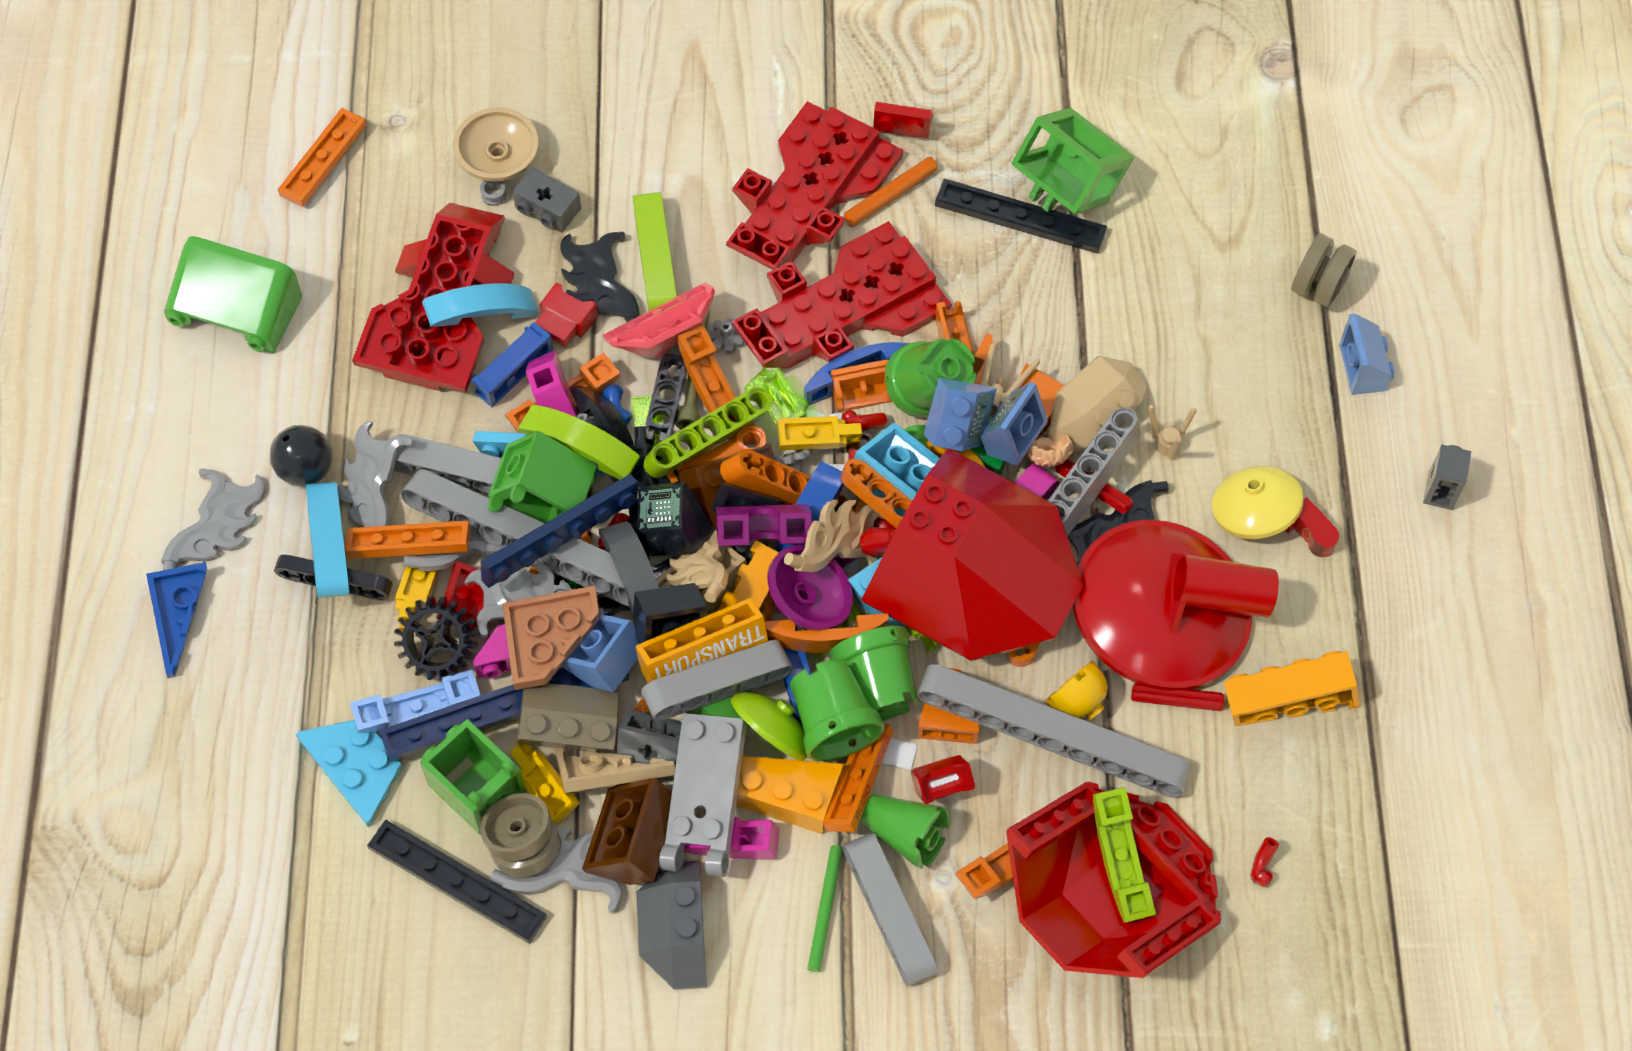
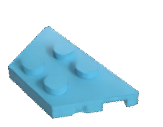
M355 720L296 733L298 741L367 827L372 825L379 805L385 801L390 792V785L396 781L402 770L399 760L389 762L382 739L376 732L358 733Z

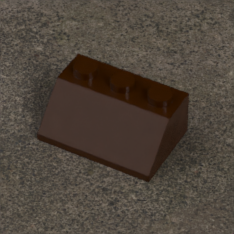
M656 778L608 787L582 870L592 875L628 885L654 881L658 871L660 852L665 845L672 791Z

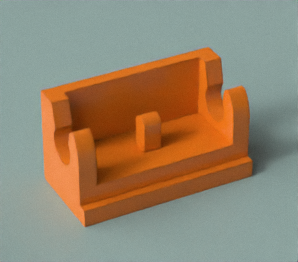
M956 301L955 308L947 310L945 302L936 303L935 322L939 338L946 340L951 338L957 339L965 344L975 356L961 302Z
M888 359L830 371L837 413L893 402L888 396L884 381Z

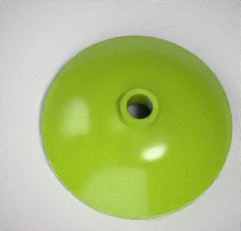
M741 692L734 694L731 698L733 708L752 729L790 757L801 761L807 758L803 744L804 729L793 715L795 709L783 699L777 702L768 696L757 693Z

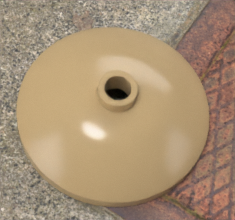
M488 108L470 115L461 123L454 136L453 149L458 164L466 173L480 180L496 182L512 179L525 172L536 159L539 150V139L533 123L523 114L508 108Z

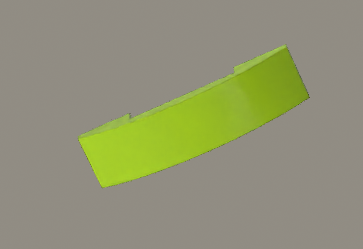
M532 405L518 427V431L525 435L539 430L579 455L597 463L598 470L619 480L631 474L640 459L636 452L605 431L575 416L549 407Z
M1126 787L1093 794L1094 813L1102 857L1112 893L1123 922L1126 923L1156 915L1149 883L1144 882L1130 824V819H1133Z

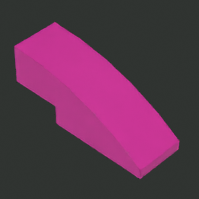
M735 816L729 858L777 859L780 829L772 820L741 821ZM685 844L684 853L707 856L711 847Z

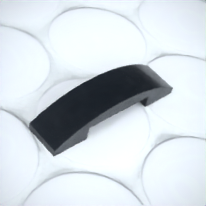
M573 386L570 389L581 414L593 416L599 429L615 437L626 446L634 445L630 432L619 412L602 394L592 388ZM610 475L613 484L619 481V479Z

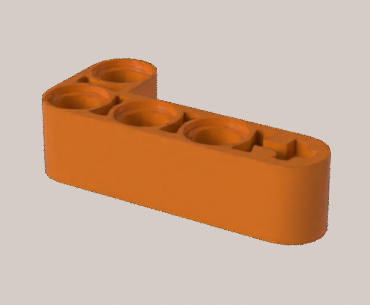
M750 449L742 450L724 460L720 466L721 475L727 483L776 496L784 501L783 505H795L811 476Z

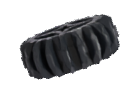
M434 596L427 597L426 604L421 599L415 601L416 609L411 606L407 607L405 611L409 618L402 616L398 619V622L404 628H397L394 631L396 635L402 636V640L394 642L395 647L403 646L404 651L398 654L399 659L409 658L405 668L409 669L416 665V676H421L426 670L427 680H432L435 674H437L440 681L442 677L447 676V673L450 676L457 674V667L465 670L468 665L464 659L473 660L475 658V655L468 648L474 649L479 645L478 642L470 640V637L478 635L479 631L475 629L470 631L469 625L475 623V619H464L468 609L462 608L457 612L458 601L453 600L447 607V598L445 596L440 597L437 603ZM428 613L443 615L434 627L418 623ZM451 621L457 628L459 645L457 644L458 641L452 638L450 634ZM439 630L438 638L442 642L435 644V647H433L435 638L431 634ZM414 632L415 636L419 637L423 643L421 654L415 645ZM439 650L451 651L455 654L446 663L431 662L432 657Z

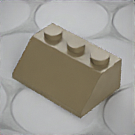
M554 683L524 688L516 743L593 751L605 754L612 753L615 745L618 718V691L610 692L596 688Z

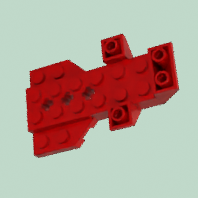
M807 101L778 139V149L783 160L784 171L772 186V180L747 168L732 188V192L752 215L746 223L741 222L726 242V246L774 270L791 260L794 262L806 245L830 243L846 222V218L831 211L834 205L847 202L848 198L858 196L867 198L879 190L903 157V149L879 138V130L833 107L826 111Z
M448 203L436 213L428 238L404 245L395 272L398 274L413 277L409 290L399 294V298L385 305L381 303L371 308L352 359L353 364L382 372L386 378L438 391L443 387L467 393L485 342L484 337L472 317L462 318L458 325L433 327L430 330H424V328L430 327V323L422 302L425 298L457 288L481 284H512L514 272L488 256L492 243L497 242L505 219L504 215L454 203ZM421 350H424V352H425L423 355H420V356H415V355H414V354H420Z
M888 221L842 245L839 250L834 273L807 287L806 279L792 260L768 272L767 278L778 303L762 312L756 308L733 320L732 325L763 368L789 369L811 356L831 362L853 350L854 345L848 336L861 329L874 331L876 328L891 331V335L903 337L935 319L936 303L945 302L947 310H951L952 304L936 284L934 273L906 236L900 237Z

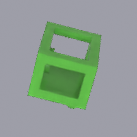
M1070 107L1037 117L1011 164L1035 182L1029 194V198L1032 201L1036 202L1040 199L1044 191L1049 193L1042 205V209L1046 212L1051 211L1059 201L1071 212L1078 214L1107 204L1110 201L1135 156ZM1041 128L1051 134L1045 146L1030 150Z

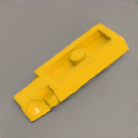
M838 416L779 418L777 422L780 451L846 447L847 443L860 442L862 436L861 423L845 424V420L838 419Z
M405 568L395 596V608L400 611L397 622L399 617L409 618L405 609L410 606L416 609L415 601L421 599L426 604L427 597H430L440 570L419 572L418 568ZM399 623V628H404V626Z
M517 744L510 754L520 766L525 788L531 795L539 797L545 803L555 824H561L580 802L572 792L564 793L561 777L539 750L536 751L527 744Z

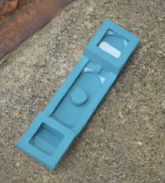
M501 283L467 286L430 296L422 302L431 327L458 325L462 318L510 313L511 319L539 315L531 289L515 284Z

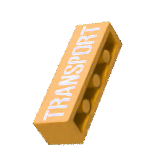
M748 598L638 644L635 648L641 672L649 683L658 678L768 642L763 615L753 600Z

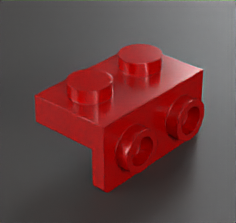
M876 102L873 128L881 132L929 139L933 119L932 110Z
M457 561L453 565L444 596L447 598V607L453 600L458 601L457 612L462 608L468 609L464 619H475V623L469 625L471 631L477 627V617L484 606V593L482 588L476 583L465 584L468 575L478 569ZM438 614L437 619L441 620L443 615Z

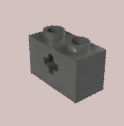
M533 167L512 191L516 209L525 216L530 215L538 219L549 229L554 228L563 232L581 210L579 192Z
M1441 444L1428 473L1423 504L1449 510L1454 509L1467 481L1472 451L1464 450L1456 445L1447 446Z
M628 709L619 726L617 754L630 755L635 763L650 764L651 758L674 761L676 768L682 722L671 719L656 721L650 714Z

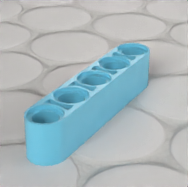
M337 482L306 484L317 598L349 595Z

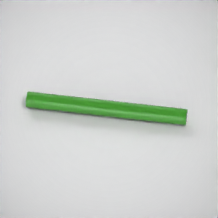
M837 845L830 846L807 970L811 972H820L843 852V848Z

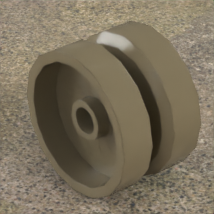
M1319 233L1309 247L1296 273L1291 291L1305 297L1312 292L1318 283L1314 294L1315 302L1329 308L1348 279L1357 250L1343 244L1336 249L1330 258L1334 248V240Z
M515 793L503 797L491 805L482 817L480 826L482 840L490 851L495 865L504 874L512 877H529L538 874L550 866L559 854L562 842L559 830L552 820L547 806L539 797L528 793Z

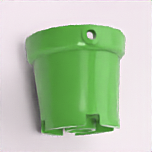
M942 338L933 342L918 341L905 344L891 355L886 365L884 381L888 396L895 406L907 415L927 418L939 377L974 383L976 379V372L973 373L972 365L975 363L974 355L965 344L952 338L949 340Z
M885 626L868 630L843 640L830 650V660L844 659L849 664L870 707L878 711L883 721L909 712L908 703L912 700L916 707L920 705L921 701L917 696L918 692L908 654L910 640L906 628L902 626Z
M844 659L820 662L815 664L817 671L809 676L805 669L792 678L789 684L805 732L803 744L808 759L818 762L845 757L873 743L885 730L884 722L878 711L870 707L849 664ZM852 741H856V745L854 747H851Z

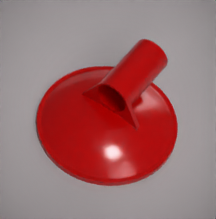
M1161 520L1132 521L1108 530L1098 537L1084 553L1077 566L1084 586L1073 605V612L1080 632L1088 646L1114 672L1134 683L1153 689L1167 691L1194 689L1215 681L1224 675L1239 659L1250 637L1252 616L1269 618L1273 613L1278 596L1279 578L1276 569L1234 563L1210 539L1183 525Z

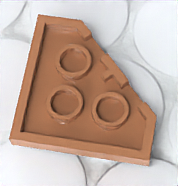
M595 586L502 603L514 689L519 690L547 684L601 619Z

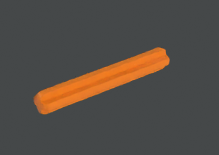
M932 157L925 158L844 213V218H846L848 225L851 227L856 226L938 170L937 162Z

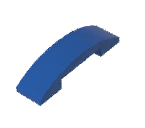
M887 342L868 345L849 351L832 360L815 373L805 385L804 403L806 407L833 396L831 370L889 360L896 350L909 343Z
M823 461L820 462L796 503L809 504L812 523L813 521L820 522V513L823 506L828 501L837 500L844 486L840 478L842 471ZM778 541L775 551L780 552L789 546L805 545L806 543L781 544Z

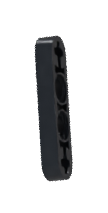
M666 355L659 364L645 424L647 427L646 439L648 445L653 446L655 434L660 435L659 442L673 435L686 378V366L680 355ZM672 365H676L677 369L674 371L673 380H670L669 369H671ZM664 389H671L675 392V396L670 400H664L659 397V393ZM663 414L669 417L670 420L665 425L659 426L653 422L654 417ZM656 456L657 461L663 459L660 456Z
M287 554L279 555L274 568L275 574L287 580L316 586L313 560ZM347 568L349 594L381 601L389 598L393 583L388 578Z

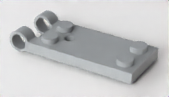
M683 713L665 845L661 849L659 859L661 870L679 872L684 861V846L689 844L711 847L705 861L707 875L719 877L727 875L747 723L742 718ZM704 806L706 814L703 818H698L696 811L699 807Z

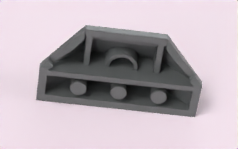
M700 861L683 862L679 872L660 870L656 873L654 881L646 882L636 891L639 957L662 977L673 990L707 988Z

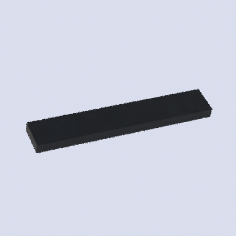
M945 178L935 200L936 207L1096 254L1100 251L1107 230V226L1055 210L1046 212L1041 206Z
M386 819L367 845L369 850L528 944L531 943L547 919V914Z

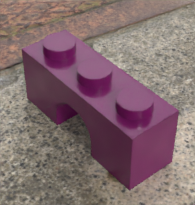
M809 504L716 507L718 546L749 545V542L755 539H776L781 544L806 543L807 533L812 524Z

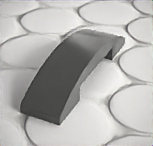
M626 521L598 529L606 551L610 553L628 595V604L633 614L634 593L658 589L659 586L637 534L630 523Z

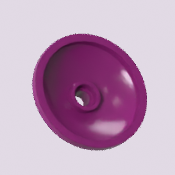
M793 545L781 550L771 561L767 573L769 591L777 607L791 621L810 630L822 631L839 626L848 617L853 604L851 584L841 566L832 559L826 567L816 572L795 571L794 567L784 563V558L787 553L801 555L805 545Z

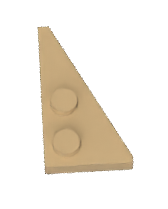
M564 748L555 749L556 762L564 793L583 792L586 789L599 787H614L623 783L675 775L674 761L651 758L650 764L635 763L630 755L600 754L593 751H585L579 757L566 755Z

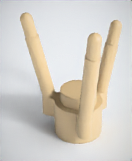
M994 344L990 345L980 384L997 389L990 414H997L1000 404L1006 401L1012 391L1018 389L1039 365V359H1035L1005 393V389L1002 387L1004 377H1000L997 383H990L988 385L996 348Z
M1149 405V416L1153 430L1152 438L1157 440V450L1160 454L1172 459L1179 451L1182 438L1185 436V432L1193 420L1197 409L1192 408L1179 429L1166 427L1160 430L1154 406Z

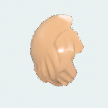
M1067 434L1060 436V442L1058 443L1054 442L1050 437L1036 439L1025 455L1037 466L1052 468L1069 460V456L1074 450L1073 443Z

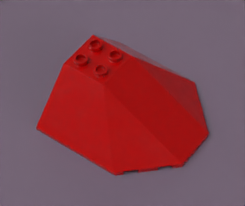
M948 448L925 477L897 526L861 601L884 614L888 613L889 617L964 658L975 661L983 659L984 656L999 652L1002 654L1037 642L1055 640L1084 585L1057 506Z
M1085 782L1009 827L1006 831L1019 922L1064 971L1145 978L1220 925L1221 912L1216 910L1215 899L1218 897L1216 875L1212 874L1210 865L1213 861L1212 849L1168 804L1159 801L1149 804L1139 801L1138 795L1127 793L1133 819H1130L1144 882L1149 883L1156 915L1126 923L1123 922L1105 869L1094 813L1093 794L1105 791L1100 790L1099 785L1096 783Z

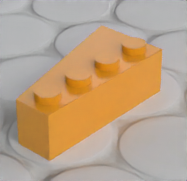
M755 540L750 549L753 558L748 566L742 563L736 574L738 577L734 585L735 590L734 592H726L721 601L719 611L751 598L763 615L764 621H770L775 611L773 607L775 602L769 591L767 573L771 561L779 552Z
M1331 651L1325 653L1321 658L1313 660L1307 658L1298 659L1288 666L1280 668L1278 666H1269L1262 669L1260 673L1251 675L1245 673L1236 674L1230 680L1223 681L1235 726L1273 721L1281 713L1291 718L1300 717L1313 708L1321 709L1322 713L1335 711V706L1348 703L1349 709L1360 707L1358 688L1348 651L1342 653L1340 651Z
M743 756L736 807L823 834L825 827L822 822L843 772L844 764Z

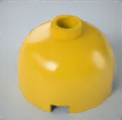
M1091 660L1067 679L1057 692L1054 691L1045 702L1053 709L1079 719L1087 716L1091 720L1104 709L1101 702L1107 695L1108 685L1106 677Z

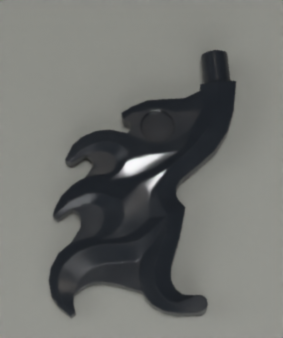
M622 231L607 233L599 241L586 245H576L571 242V234L566 235L560 244L561 254L564 259L570 262L573 269L570 272L561 269L564 279L578 289L576 292L568 289L566 293L582 302L590 300L595 302L599 315H618L625 318L626 323L640 316L639 306L634 295L614 280L617 269L611 252V245L615 241H625V233Z
M1152 480L1130 488L1125 494L1133 499V507L1127 514H1122L1115 509L1110 515L1099 513L1076 524L1067 537L1079 555V561L1076 565L1078 566L1089 546L1108 530L1132 521L1154 520L1150 503L1151 498L1155 494L1169 492L1167 481L1152 483Z

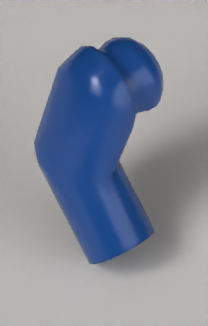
M616 384L609 385L605 388L602 395L615 407L627 426L632 420L633 415L620 406L621 395L624 394L623 389Z

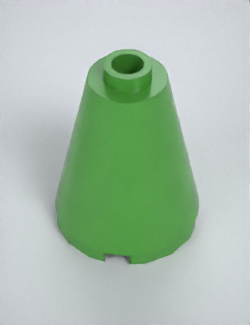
M872 794L867 800L860 822L914 866L923 869L922 864L927 867L931 865L942 849L946 839L941 837L943 827L949 829L951 814L949 810L940 806Z

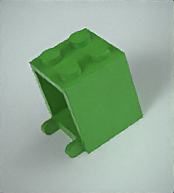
M539 430L506 445L488 495L490 498L488 509L491 512H497L503 504L538 521L547 523L586 499L587 493L595 481L593 475L597 465Z
M468 719L461 725H454L446 734V738L438 746L430 747L420 761L428 786L479 835H481L482 817L491 805L503 797L526 792L521 769ZM466 758L471 760L474 764L453 784L445 778Z

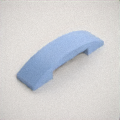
M468 670L453 676L442 677V683L384 699L379 694L350 702V707L358 733L379 732V730L480 696V691L473 670Z

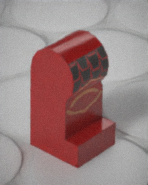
M1308 497L1304 499L1303 508L1297 520L1285 530L1288 534L1295 530L1308 543L1311 553L1318 557L1331 555L1339 540V532L1336 527Z

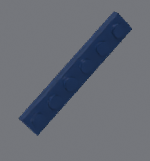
M629 474L481 560V581L488 588L499 582H504L512 574L524 567L533 565L536 560L544 555L557 551L563 544L573 538H579L590 528L606 522L619 511L630 508L637 501L638 481Z

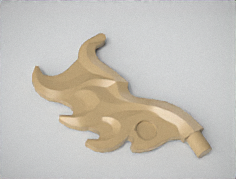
M856 500L844 502L836 512L834 508L838 501H828L821 510L820 522L813 521L808 530L805 549L802 554L787 553L784 563L794 567L795 571L816 572L826 567L838 553L840 558L865 557L869 566L877 561L878 557L873 558L862 552L860 536L868 528L873 527L877 517L879 519L884 518L868 504L854 513L852 508Z
M716 528L696 553L682 554L677 560L670 558V565L677 573L666 575L668 582L674 586L695 583L698 589L708 588L704 598L711 603L715 602L720 592L725 590L728 581V573L725 567L717 561L722 556L723 546H718Z

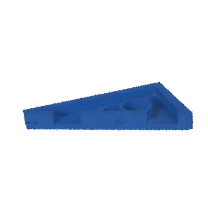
M206 562L146 574L167 678L175 677L207 574Z

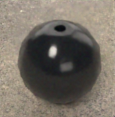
M293 425L285 428L274 438L270 447V464L277 477L292 486L315 484L322 480L329 472L332 464V448L325 435L319 430L308 425Z

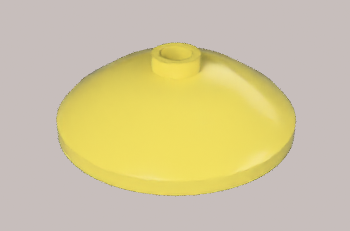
M1254 466L1233 473L1218 486L1212 498V511L1217 524L1227 533L1244 539H1261L1276 535L1290 527L1302 511L1304 497L1299 482L1287 471L1271 466Z

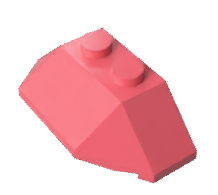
M704 282L602 336L611 346L648 358H659L667 354L670 347L678 344V335L704 325L715 290L711 285Z

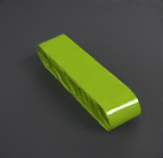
M661 192L632 195L649 311L677 297Z
M762 387L752 388L659 442L645 457V471L654 478L664 477L737 434L742 428L754 424L770 409L772 405L770 393ZM750 401L756 402L760 409L755 408ZM727 414L732 415L736 419L737 423L732 422L728 418ZM703 428L709 429L713 436L707 435ZM680 442L686 443L690 450L683 449ZM656 456L662 457L666 465L659 463Z

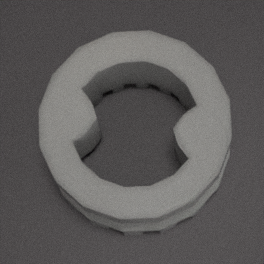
M483 181L480 185L481 198L487 205L498 206L499 203L502 204L506 200L507 192L503 181ZM496 187L497 189H500L499 193L493 192L491 195L487 194V191H489V189L494 190L496 189Z

